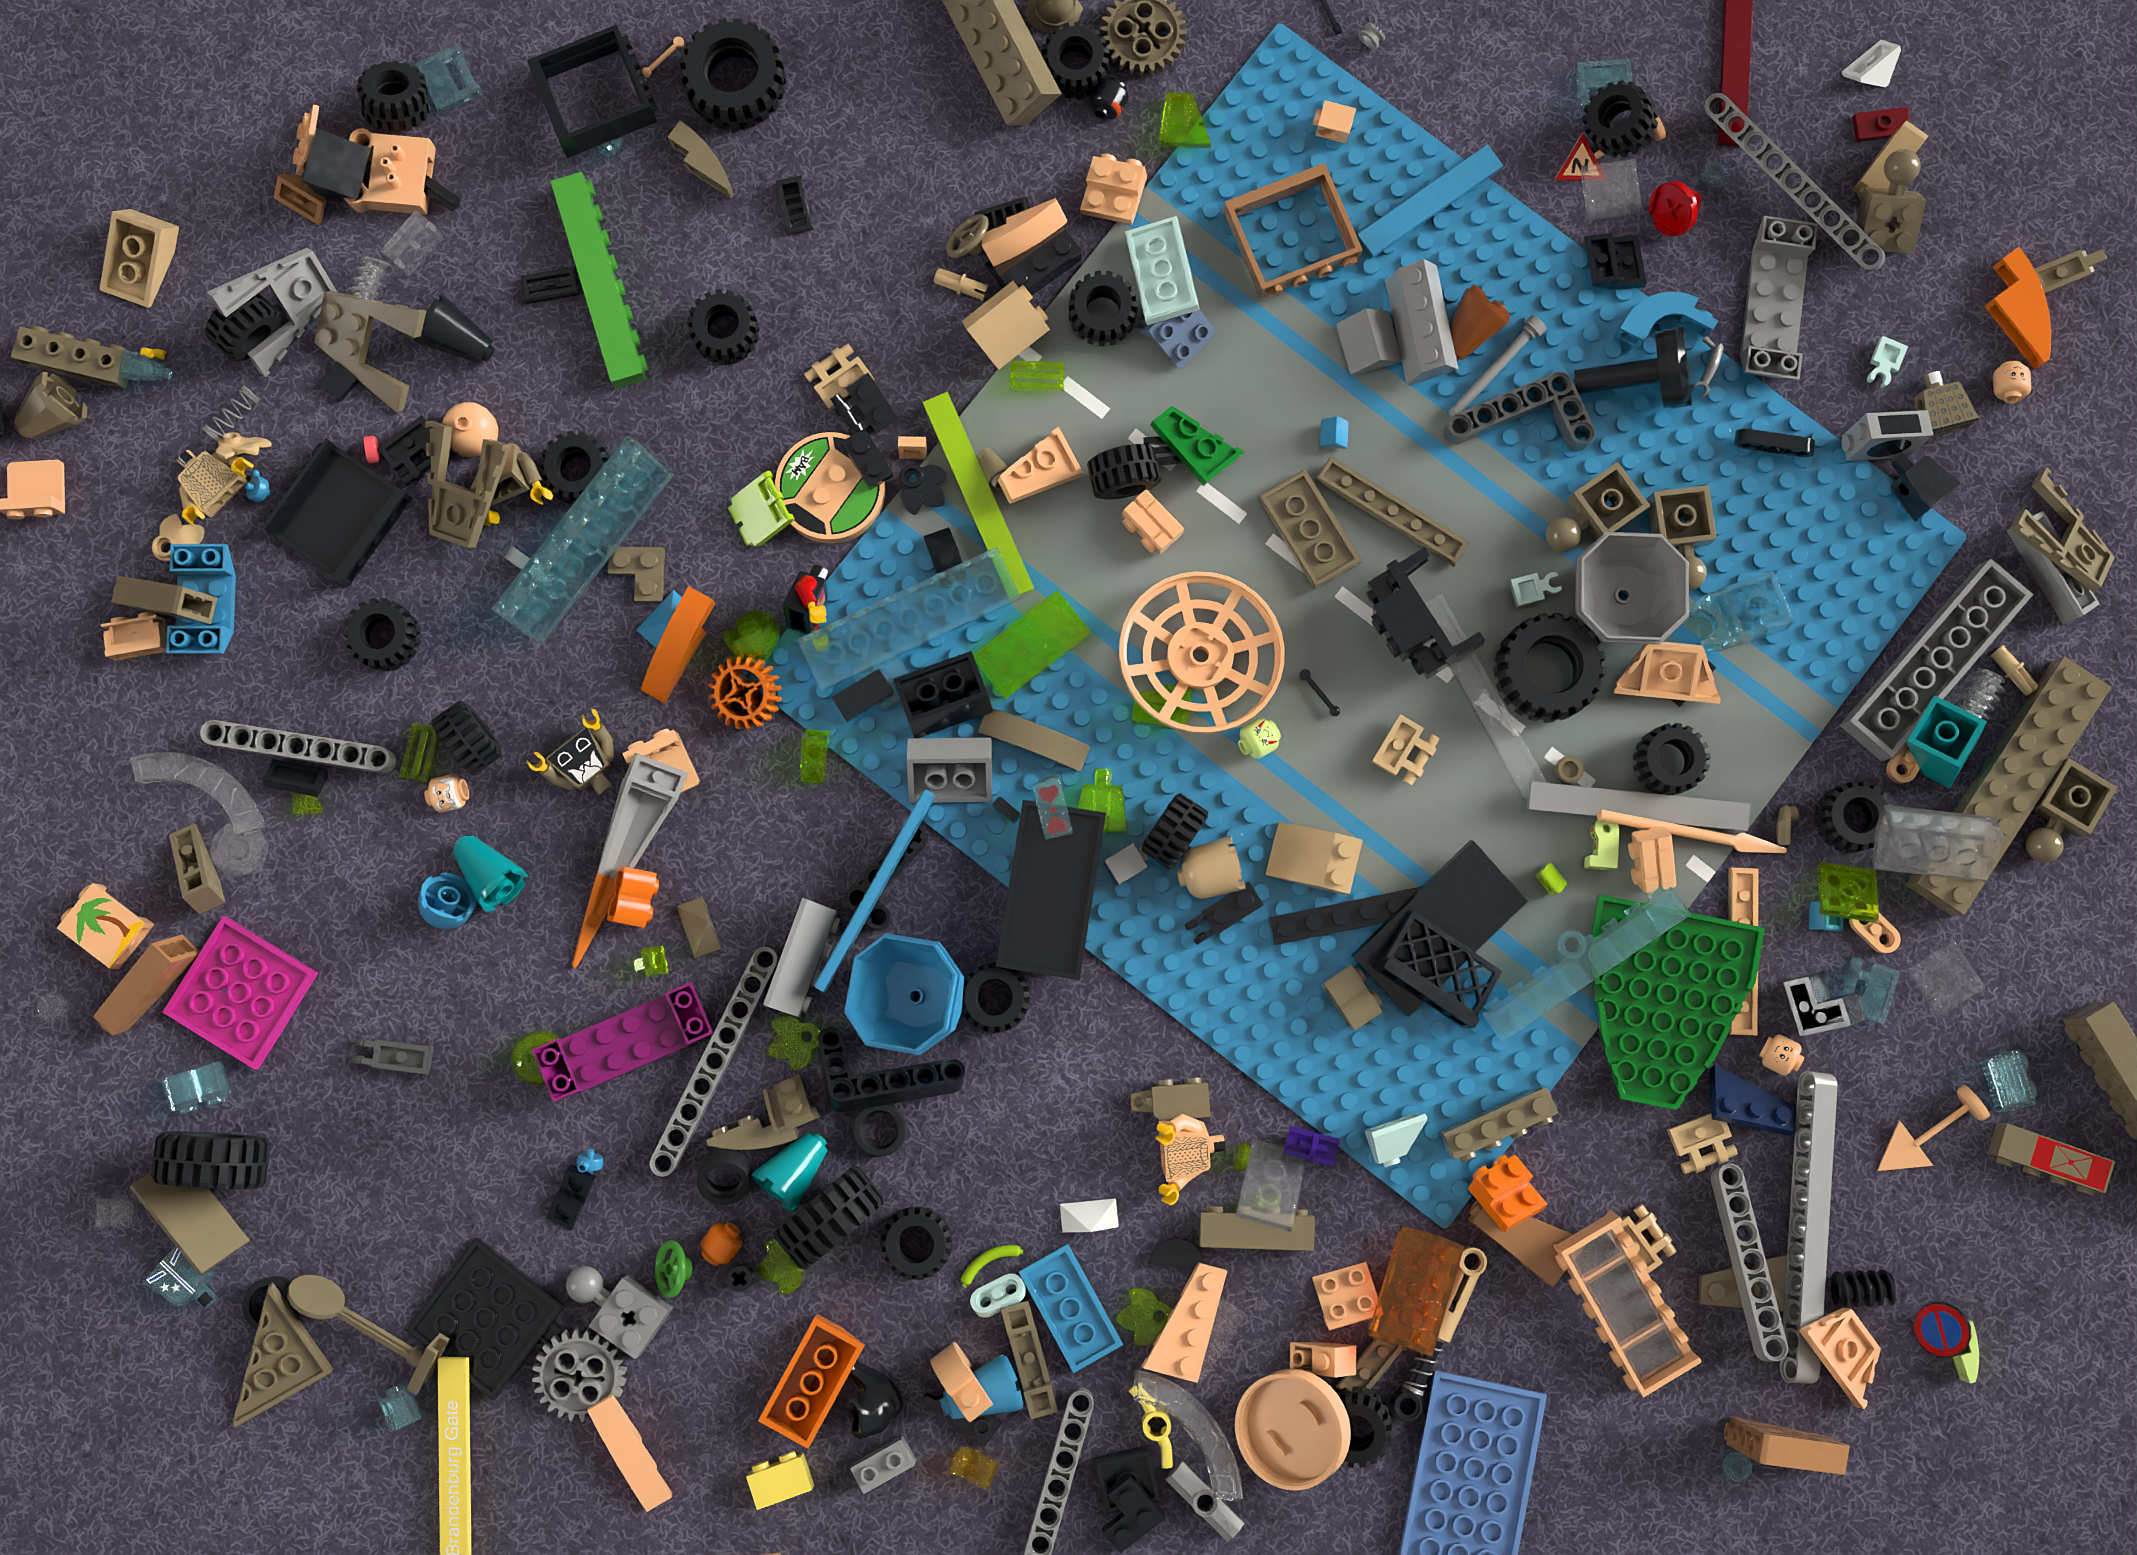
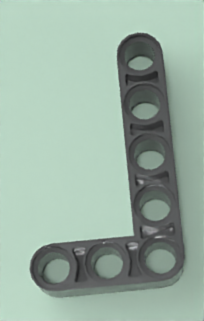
M1559 371L1453 415L1444 428V436L1450 443L1460 444L1548 406L1566 445L1573 451L1584 450L1594 439L1595 429L1571 377L1567 373ZM1557 382L1561 384L1563 391H1555L1552 383ZM1527 393L1536 394L1539 401L1531 402L1527 398ZM1502 403L1512 405L1514 412L1508 413L1504 411ZM1563 407L1572 408L1574 416H1567L1563 411ZM1477 414L1487 415L1489 423L1480 422ZM1460 424L1465 432L1462 434L1454 432L1452 425ZM1581 431L1585 435L1586 440L1579 441L1575 437L1574 432Z

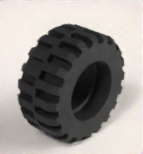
M726 18L718 19L719 24L712 25L710 22L704 25L705 30L701 33L697 30L692 35L693 42L686 43L683 49L685 55L681 56L680 67L682 69L680 71L681 81L693 109L697 114H701L705 121L712 123L715 120L716 126L723 129L726 128V125H731L732 130H740V125L747 124L748 128L756 126L754 121L760 119L763 122L769 118L768 111L775 112L779 106L778 99H783L786 74L782 57L775 40H771L770 34L765 29H760L759 31L757 24L749 21L746 25L739 18H734L733 22H727ZM744 57L753 61L758 66L755 79L742 90L725 92L714 88L709 83L712 69L726 58Z
M1543 613L1538 614L1535 618L1524 620L1504 638L1500 644V650L1496 652L1494 661L1497 662V666L1493 670L1494 677H1498L1499 681L1496 684L1498 692L1503 691L1506 696L1503 700L1507 705L1512 704L1516 707L1514 712L1520 716L1523 714L1529 715V720L1538 721L1542 719L1544 722H1554L1558 719L1564 720L1571 717L1595 699V694L1601 690L1603 685L1601 678L1606 674V667L1602 666L1605 654L1604 651L1599 652L1597 646L1601 643L1597 636L1592 639L1588 634L1591 629L1586 624L1581 627L1577 624L1578 619L1572 616L1565 619L1561 613H1553L1551 616ZM1541 643H1548L1561 648L1568 655L1573 666V679L1566 689L1557 693H1549L1539 689L1531 682L1525 669V658L1531 648Z
M184 1131L160 1132L155 1138L151 1177L155 1183L189 1188H262L267 1181L271 1144L268 1138L252 1135Z
M853 1165L774 1232L775 1240L798 1268L806 1270L884 1204V1197L861 1168Z

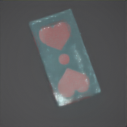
M1060 778L1032 785L1045 840L1073 834Z

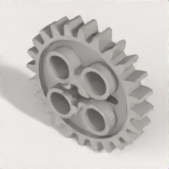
M576 1327L572 1336L565 1329L562 1332V1339L555 1334L551 1339L552 1344L546 1342L542 1347L544 1352L538 1353L536 1359L540 1362L535 1363L533 1366V1370L539 1373L534 1375L532 1381L540 1383L534 1391L535 1393H544L540 1403L549 1401L551 1403L548 1408L549 1412L558 1408L559 1418L565 1412L569 1413V1421L573 1420L575 1414H579L581 1422H584L588 1413L587 1408L611 1394L620 1397L623 1390L619 1386H624L627 1380L621 1377V1375L626 1373L627 1367L619 1366L625 1357L615 1356L619 1348L617 1346L610 1348L608 1346L610 1341L607 1339L604 1341L600 1340L601 1335L598 1333L595 1337L591 1336L589 1327L584 1334H581L579 1328ZM562 1354H571L574 1357L575 1362H565L562 1358ZM597 1358L601 1360L603 1367H593L590 1359ZM577 1370L582 1371L581 1375L583 1378H578ZM599 1376H603L605 1380H601ZM557 1382H566L570 1389L561 1390L557 1386ZM585 1387H595L598 1394L595 1396L589 1395L585 1391Z

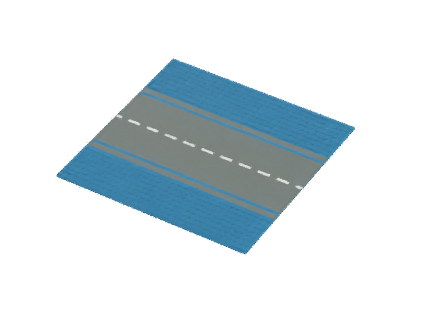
M1277 24L1143 189L1133 225L1117 222L1044 311L1049 318L1045 323L1050 330L1001 369L997 370L959 416L976 457L981 450L989 447L1009 467L1028 454L1035 445L1047 438L1059 426L1083 471L1080 478L1011 504L1007 500L1002 488L995 489L993 486H990L1032 581L1034 590L1009 601L941 444L938 442L927 458L921 463L920 467L936 465L947 473V478L939 484L944 493V505L933 508L922 504L919 512L916 515H912L901 502L900 496L903 489L901 488L826 581L828 593L825 602L826 622L818 623L821 629L819 636L828 635L830 651L817 652L813 645L812 636L809 637L806 634L787 629L763 658L765 660L764 668L766 666L774 667L770 675H778L779 679L774 682L775 686L780 685L783 687L782 690L776 691V695L782 697L780 702H774L777 707L911 812L916 803H909L907 745L908 739L915 738L893 680L896 677L972 651L993 709L1029 720L1089 745L1090 749L1080 773L1057 764L1053 760L991 738L992 802L932 803L923 821L1009 888L1020 818L1013 824L998 812L992 805L998 797H1002L1021 814L1023 800L1048 803L1040 799L1038 792L1042 787L1048 789L1049 786L1054 785L1058 788L1059 794L1052 804L1106 813L1085 948L1321 1134L1340 1139L1339 1148L1442 1228H1448L1472 1197L1471 1192L1467 1189L1474 1180L1472 1175L1482 1166H1486L1488 1169L1492 1168L1493 1162L1505 1153L1514 1139H1512L1511 1135L1501 1139L1502 1144L1491 1150H1486L1483 1147L1475 1151V1157L1461 1162L1460 1159L1455 1160L1449 1157L1438 1132L1535 1088L1547 1087L1550 1093L1599 1028L1588 956V945L1597 895L1600 894L1686 912L1733 850V846L1672 835L1677 886L1645 893L1632 881L1631 869L1635 868L1634 859H1631L1628 850V844L1632 843V833L1644 829L1618 824V868L1613 871L1584 869L1585 857L1593 854V839L1590 835V828L1598 820L1597 816L1527 809L1529 782L1656 794L1655 789L1648 790L1645 788L1647 784L1645 781L1640 782L1637 777L1640 776L1639 771L1634 772L1633 766L1637 764V761L1633 760V754L1637 752L1635 747L1637 743L1642 741L1641 738L1653 729L1668 723L1671 725L1681 723L1682 727H1692V733L1699 732L1703 736L1699 740L1701 743L1707 742L1708 748L1705 749V753H1710L1711 759L1706 761V764L1710 765L1709 770L1704 772L1705 778L1698 782L1697 786L1673 796L1751 803L1749 828L1964 543L1966 534L1933 509H1930L1915 522L1892 491L1891 484L1894 482L1892 478L1868 460L1847 461L1840 439L1754 375L1745 374L1742 366L1724 353H1722L1718 368L1708 384V395L1703 399H1699L1705 393V389L1702 386H1697L1691 392L1692 406L1673 409L1664 408L1660 383L1579 394L1595 429L1594 439L1582 451H1573L1568 448L1549 406L1463 443L1453 444L1447 441L1444 436V428L1451 418L1449 410L1522 333L1523 323L1530 315L1538 317L1545 324L1547 330L1539 338L1530 339L1466 409L1554 372L1561 371L1567 373L1576 387L1574 370L1657 358L1655 331L1683 325L1675 322H1663L1653 326L1646 340L1638 349L1615 337L1619 326L1630 311L1638 303L1648 298V296L1637 288L1607 289L1592 286L1586 250L1490 178L1374 258H1371L1360 243L1363 251L1355 265L1348 268H1343V266L1335 268L1330 275L1323 278L1315 276L1308 279L1306 284L1297 288H1293V286L1283 289L1281 294L1269 298L1267 295L1260 298L1223 213L1225 201L1325 163L1357 236L1365 228L1464 161L1462 157L1284 24ZM1325 100L1356 108L1346 144L1315 136L1318 126L1313 125L1317 109L1322 110ZM1319 185L1237 217L1265 283L1347 251ZM1177 216L1200 311L1216 330L1214 337L1183 368L1176 367L1153 338L1142 336L1135 328L1141 322L1140 318L1144 313L1125 231ZM1423 259L1437 265L1449 325L1464 291L1470 288L1472 284L1483 290L1491 303L1495 299L1507 308V312L1511 315L1509 317L1510 321L1504 328L1465 359H1460L1457 362L1459 370L1410 386L1406 384L1402 363L1350 376L1336 324L1367 308L1389 310L1395 331L1385 281L1398 268ZM1100 270L1101 275H1106L1107 271L1113 272L1112 276L1115 278L1118 274L1123 276V282L1128 281L1131 284V291L1136 293L1137 313L1133 329L1130 333H1126V338L1122 341L1119 338L1116 339V344L1111 346L1109 342H1105V346H1099L1097 341H1094L1093 345L1088 344L1086 337L1083 340L1078 337V331L1074 332L1071 327L1072 322L1069 321L1070 293L1072 289H1075V284L1079 280L1083 282L1085 275L1090 273L1091 277L1095 276V271ZM1108 298L1094 299L1086 308L1091 316L1099 320L1110 319L1119 311L1116 303ZM1683 326L1690 390H1692V387L1700 381L1713 350L1703 342L1704 338ZM1557 382L1552 383L1555 391H1563L1561 384ZM1527 393V398L1531 402L1539 401L1536 394ZM1502 403L1504 411L1508 413L1514 412L1512 405ZM1173 406L1199 422L1200 427L1212 435L1216 433L1224 438L1223 442L1234 449L1238 447L1245 453L1205 486L1197 480L1184 464L1158 465L1162 480L1148 491L1184 528L1183 534L1159 555L1156 551L1149 552L1141 543L1143 538L1136 531L1131 533L1122 523L1124 520L1122 511L1140 494L1113 500L1096 498L1087 462L1106 450L1124 445L1143 444V437L1159 436L1150 424L1160 414ZM1563 407V411L1567 416H1574L1572 408ZM1477 414L1480 422L1489 423L1487 415ZM1338 416L1349 421L1347 449L1320 447L1322 419ZM1460 424L1452 425L1454 432L1458 434L1465 432ZM1739 429H1753L1811 438L1815 440L1814 455L1811 457H1795L1738 448L1734 446L1735 432ZM1581 431L1574 432L1575 437L1579 441L1586 440L1585 435ZM1157 444V445H1151V446H1152V447H1165V446H1168V445H1167V444ZM1175 453L1156 454V458L1176 456ZM1330 456L1470 542L1455 567L1427 550L1430 555L1428 557L1429 561L1408 576L1452 646L1465 641L1479 631L1485 639L1483 646L1467 654L1429 679H1426L1424 674L1419 676L1411 664L1412 660L1407 659L1402 662L1399 656L1396 658L1392 656L1386 646L1387 638L1385 634L1379 635L1372 625L1373 604L1366 594L1369 591L1367 582L1384 573L1387 564L1395 559L1400 563L1423 547L1315 481ZM1616 462L1621 465L1645 499L1654 491L1709 485L1717 539L1708 546L1693 548L1694 556L1702 560L1706 566V579L1699 588L1689 591V617L1663 642L1703 646L1707 659L1716 667L1712 674L1721 699L1720 704L1685 701L1678 707L1671 699L1614 694L1612 691L1613 685L1643 644L1604 643L1599 639L1601 644L1597 648L1599 652L1604 651L1605 660L1602 661V666L1606 667V674L1601 678L1603 683L1601 690L1595 694V699L1589 705L1567 719H1558L1554 722H1544L1542 719L1533 721L1528 719L1529 715L1523 714L1520 716L1514 712L1516 707L1512 704L1507 705L1503 700L1506 697L1503 691L1498 692L1496 684L1499 681L1498 677H1494L1493 670L1497 666V662L1494 661L1496 652L1500 650V644L1504 638L1524 620L1535 618L1538 614L1546 613L1548 616H1551L1553 613H1561L1565 619L1572 616L1578 619L1577 624L1579 626L1585 625L1575 614L1576 559L1596 540L1586 528L1581 532L1579 544L1568 552L1555 551L1546 541V529L1554 519L1559 517L1572 519L1577 515L1566 501L1572 493ZM1304 469L1308 472L1362 559L1360 564L1316 590L1313 589L1258 499L1259 495ZM912 475L908 479V481L910 483H915L918 477L916 475ZM1610 501L1605 502L1609 507L1612 505ZM1648 509L1617 532L1651 533ZM1679 515L1677 516L1680 522H1685L1684 519L1679 518ZM949 527L958 547L968 579L942 588L923 536ZM1195 571L1213 572L1229 576L1244 583L1268 604L1282 631L1285 647L1284 667L1281 680L1274 695L1255 717L1241 726L1225 732L1192 734L1175 730L1160 723L1147 714L1135 701L1121 673L1119 640L1123 624L1130 609L1150 587L1166 578L1181 573ZM1557 572L1558 576L1550 579L1549 585L1553 588L1561 586L1562 590L1554 595L1544 592L1545 599L1543 601L1516 608L1509 584L1511 579L1538 573L1539 580H1542L1547 574ZM1209 583L1187 584L1190 600H1210L1222 605L1225 604L1232 591ZM1176 587L1167 589L1155 596L1143 607L1140 613L1154 622L1163 611L1179 603ZM1623 592L1618 593L1619 599L1625 601L1627 598L1626 594ZM1241 596L1233 611L1247 623L1253 636L1270 632L1259 611ZM1193 609L1196 622L1213 624L1219 614L1207 609ZM1182 612L1170 617L1161 627L1174 635L1180 628L1185 626ZM1228 619L1222 631L1228 636L1231 643L1244 640L1245 638L1240 629ZM1135 622L1130 629L1127 642L1128 666L1143 663V645L1147 631ZM1592 631L1588 632L1592 639L1596 637ZM1154 637L1151 647L1152 662L1167 659L1169 645ZM1432 640L1424 644V646L1430 647L1433 643ZM1273 643L1257 647L1258 664L1253 679L1267 686L1271 681L1274 669L1275 650ZM1541 643L1531 648L1526 655V673L1531 682L1539 689L1549 693H1557L1566 689L1572 682L1573 666L1570 658L1561 648L1552 644ZM1197 649L1193 652V658L1198 662H1205L1208 659L1207 653L1202 649ZM1248 650L1234 654L1231 667L1246 676L1249 665ZM877 669H880L894 694L846 722L832 697ZM1303 669L1310 671V677L1334 706L1340 708L1338 716H1332L1328 706L1309 683L1300 679L1299 675ZM1166 670L1155 673L1161 685L1168 692L1172 693L1179 681L1173 676L1171 671ZM751 673L748 677L751 682L759 681V678L754 673ZM1147 674L1131 677L1141 697L1154 710L1160 713L1167 700L1154 689L1148 680ZM1225 678L1214 686L1218 700L1231 695L1240 685ZM1188 687L1181 700L1191 703H1207L1203 689ZM1247 689L1238 700L1227 707L1221 708L1226 722L1233 721L1247 713L1258 703L1262 696ZM1176 707L1169 718L1177 723L1189 726H1215L1210 711L1193 712ZM1400 714L1424 728L1419 736L1420 739L1426 741L1430 734H1434L1440 739L1435 746L1437 749L1433 757L1428 758L1422 768L1424 770L1420 778H1416L1412 786L1402 781L1407 773L1403 768H1400L1397 775L1393 776L1371 763ZM982 715L921 738L989 737L977 733L984 717ZM1259 718H1264L1267 721L1271 720L1275 723L1281 735L1278 748L1260 759H1254L1249 754L1244 755L1238 746L1241 728ZM1662 745L1658 753L1661 767L1669 774L1679 775L1684 767L1682 753L1673 745ZM1413 746L1406 759L1413 763L1420 751ZM1565 756L1577 757L1584 767L1583 776L1573 784L1561 783L1554 773L1557 761ZM1182 793L1208 811L1207 820L1186 850L1231 836L1233 844L1229 845V847L1235 846L1242 870V879L1238 881L1250 882L1264 904L1218 935L1214 934L1198 945L1194 939L1202 932L1211 929L1208 921L1205 919L1198 926L1189 930L1186 929L1185 924L1202 914L1204 909L1228 894L1199 899L1191 895L1187 886L1181 887L1178 879L1177 870L1182 869L1181 858L1176 866L1169 870L1147 855L1149 861L1145 863L1148 868L1119 886L1104 863V860L1134 843L1136 848L1142 847L1143 842L1174 796ZM1278 822L1335 832L1363 840L1349 895L1343 896L1265 876ZM1689 826L1730 835H1736L1738 833L1746 832L1739 830ZM1470 840L1475 841L1528 901L1475 952L1502 970L1499 979L1477 1016L1480 1020L1475 1028L1460 1027L1426 1003H1423L1409 1017L1405 1016L1353 959L1351 954L1384 923L1274 945L1268 919L1269 917L1421 887ZM1548 863H1552L1567 881L1566 887L1554 896L1550 895L1535 877V874ZM1466 961L1459 969L1467 968L1468 962ZM1348 965H1352L1354 969L1356 967L1361 969L1367 979L1364 982L1369 992L1374 990L1383 1003L1379 1006L1382 1013L1355 1031H1351L1321 985V983ZM1484 967L1475 969L1479 985L1487 983L1492 973ZM1470 971L1457 973L1461 989L1473 987ZM1452 976L1441 985L1442 990L1447 993L1455 991ZM1474 990L1462 993L1464 1004L1470 1009L1476 1003ZM1416 1112L1426 1114L1427 1121L1407 1154L1399 1157L1401 1162L1388 1167H1384L1383 1163H1375L1364 1130Z

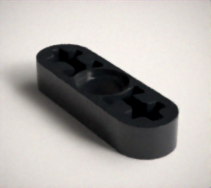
M1739 429L1735 432L1734 446L1742 449L1795 457H1811L1814 455L1815 440L1774 432Z

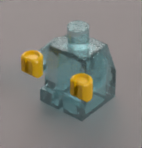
M144 347L141 349V352L133 350L124 351L120 377L135 381H162V378L170 380L173 371L172 369L165 368V363L161 362V360L165 359V350Z

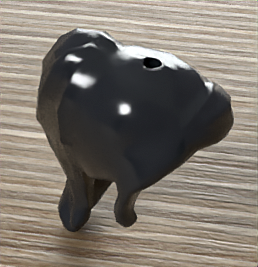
M856 1360L849 1375L862 1390L858 1402L856 1398L851 1397L848 1400L849 1402L844 1403V1407L849 1409L854 1418L852 1425L853 1436L861 1440L881 1433L888 1426L891 1419L899 1416L903 1408V1399L900 1390L889 1377Z

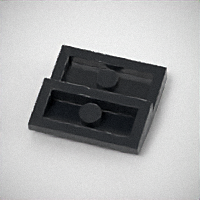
M1612 233L1584 237L1592 286L1607 289H1633L1646 286L1638 235L1613 238Z

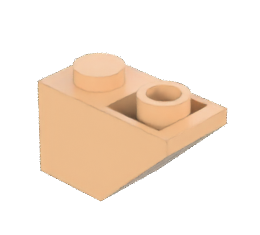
M1290 1342V1369H1299L1314 1375L1328 1377L1356 1375V1346L1339 1343Z

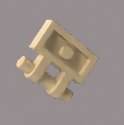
M848 343L840 349L837 347L832 350V355L820 363L818 361L811 365L812 368L804 373L809 383L819 377L821 382L814 386V389L830 411L836 408L830 400L835 394L839 393L844 401L850 398L845 389L849 384L865 373H869L874 380V377L858 356L850 362L846 359V357L854 353ZM836 364L842 367L830 376L826 372Z
M1400 714L1371 763L1393 776H1396L1400 768H1403L1407 773L1402 781L1412 786L1416 778H1420L1424 770L1422 768L1428 758L1433 757L1437 750L1435 746L1440 739L1434 734H1430L1426 741L1420 739L1419 736L1424 728ZM1414 746L1420 752L1412 763L1406 758Z
M1711 1113L1667 1129L1677 1156L1689 1154L1690 1161L1681 1164L1684 1174L1693 1171L1696 1173L1704 1171L1706 1166L1717 1162L1719 1164L1725 1163L1729 1160L1728 1158L1738 1155L1734 1144L1727 1147L1723 1145L1722 1140L1732 1137L1727 1123L1712 1120ZM1712 1145L1713 1152L1703 1156L1700 1155L1698 1149Z
M1640 1204L1633 1210L1639 1217V1220L1633 1223L1631 1218L1626 1215L1622 1218L1623 1222L1620 1225L1634 1242L1632 1246L1637 1255L1645 1261L1648 1267L1646 1271L1649 1274L1663 1263L1656 1254L1662 1249L1666 1256L1670 1257L1677 1250L1671 1244L1672 1239L1668 1233H1663L1655 1222L1657 1218L1654 1214L1648 1212L1644 1205ZM1646 1228L1655 1239L1651 1244L1647 1242L1641 1233ZM1609 1231L1605 1232L1616 1250L1620 1252Z

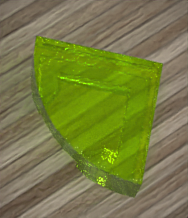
M292 792V811L294 815L323 814L322 805L317 797Z

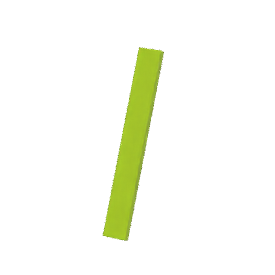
M948 392L924 401L923 406L1009 601L1033 591L1032 581Z

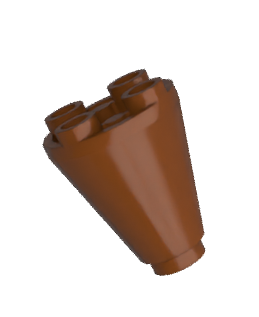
M1474 284L1464 291L1449 325L1457 362L1460 359H1465L1510 321L1509 317L1511 315L1507 312V308L1495 299L1491 303L1485 296L1486 293Z

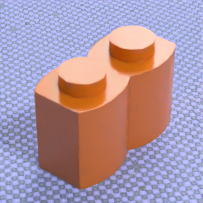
M619 866L615 877L607 920L645 928L646 923L651 921L653 915V907L650 906L652 895L655 896L659 888V880L656 879L657 873Z

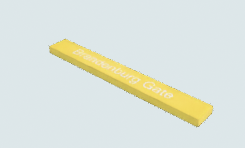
M469 1357L438 1358L440 1555H471Z

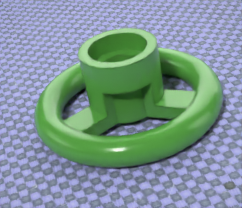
M669 1240L660 1247L657 1253L655 1280L660 1293L666 1298H673L680 1293L684 1282L690 1279L692 1262L688 1257H685L684 1251L678 1242ZM669 1249H672L673 1251L670 1259L666 1263H664V1259L667 1252L669 1251ZM663 1272L668 1278L670 1289L665 1284Z

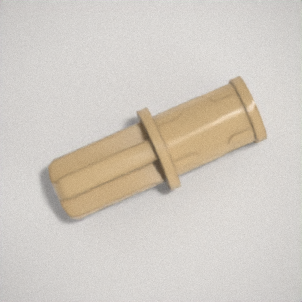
M938 268L934 277L935 284L955 290L958 295L963 293L981 301H984L986 293L983 292H986L989 284L967 278L966 274L961 276Z
M2005 645L1990 655L2006 673L2005 677H2009L2024 695H2030L2039 687L2036 681L2022 667L2024 663H2019Z

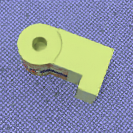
M1597 820L1590 828V835L1593 839V854L1585 857L1584 869L1613 871L1618 868L1619 825Z

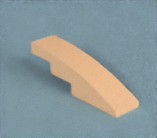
M611 1394L587 1408L602 1440L646 1512L672 1497L671 1490L657 1471V1465L643 1445L642 1437L614 1395Z

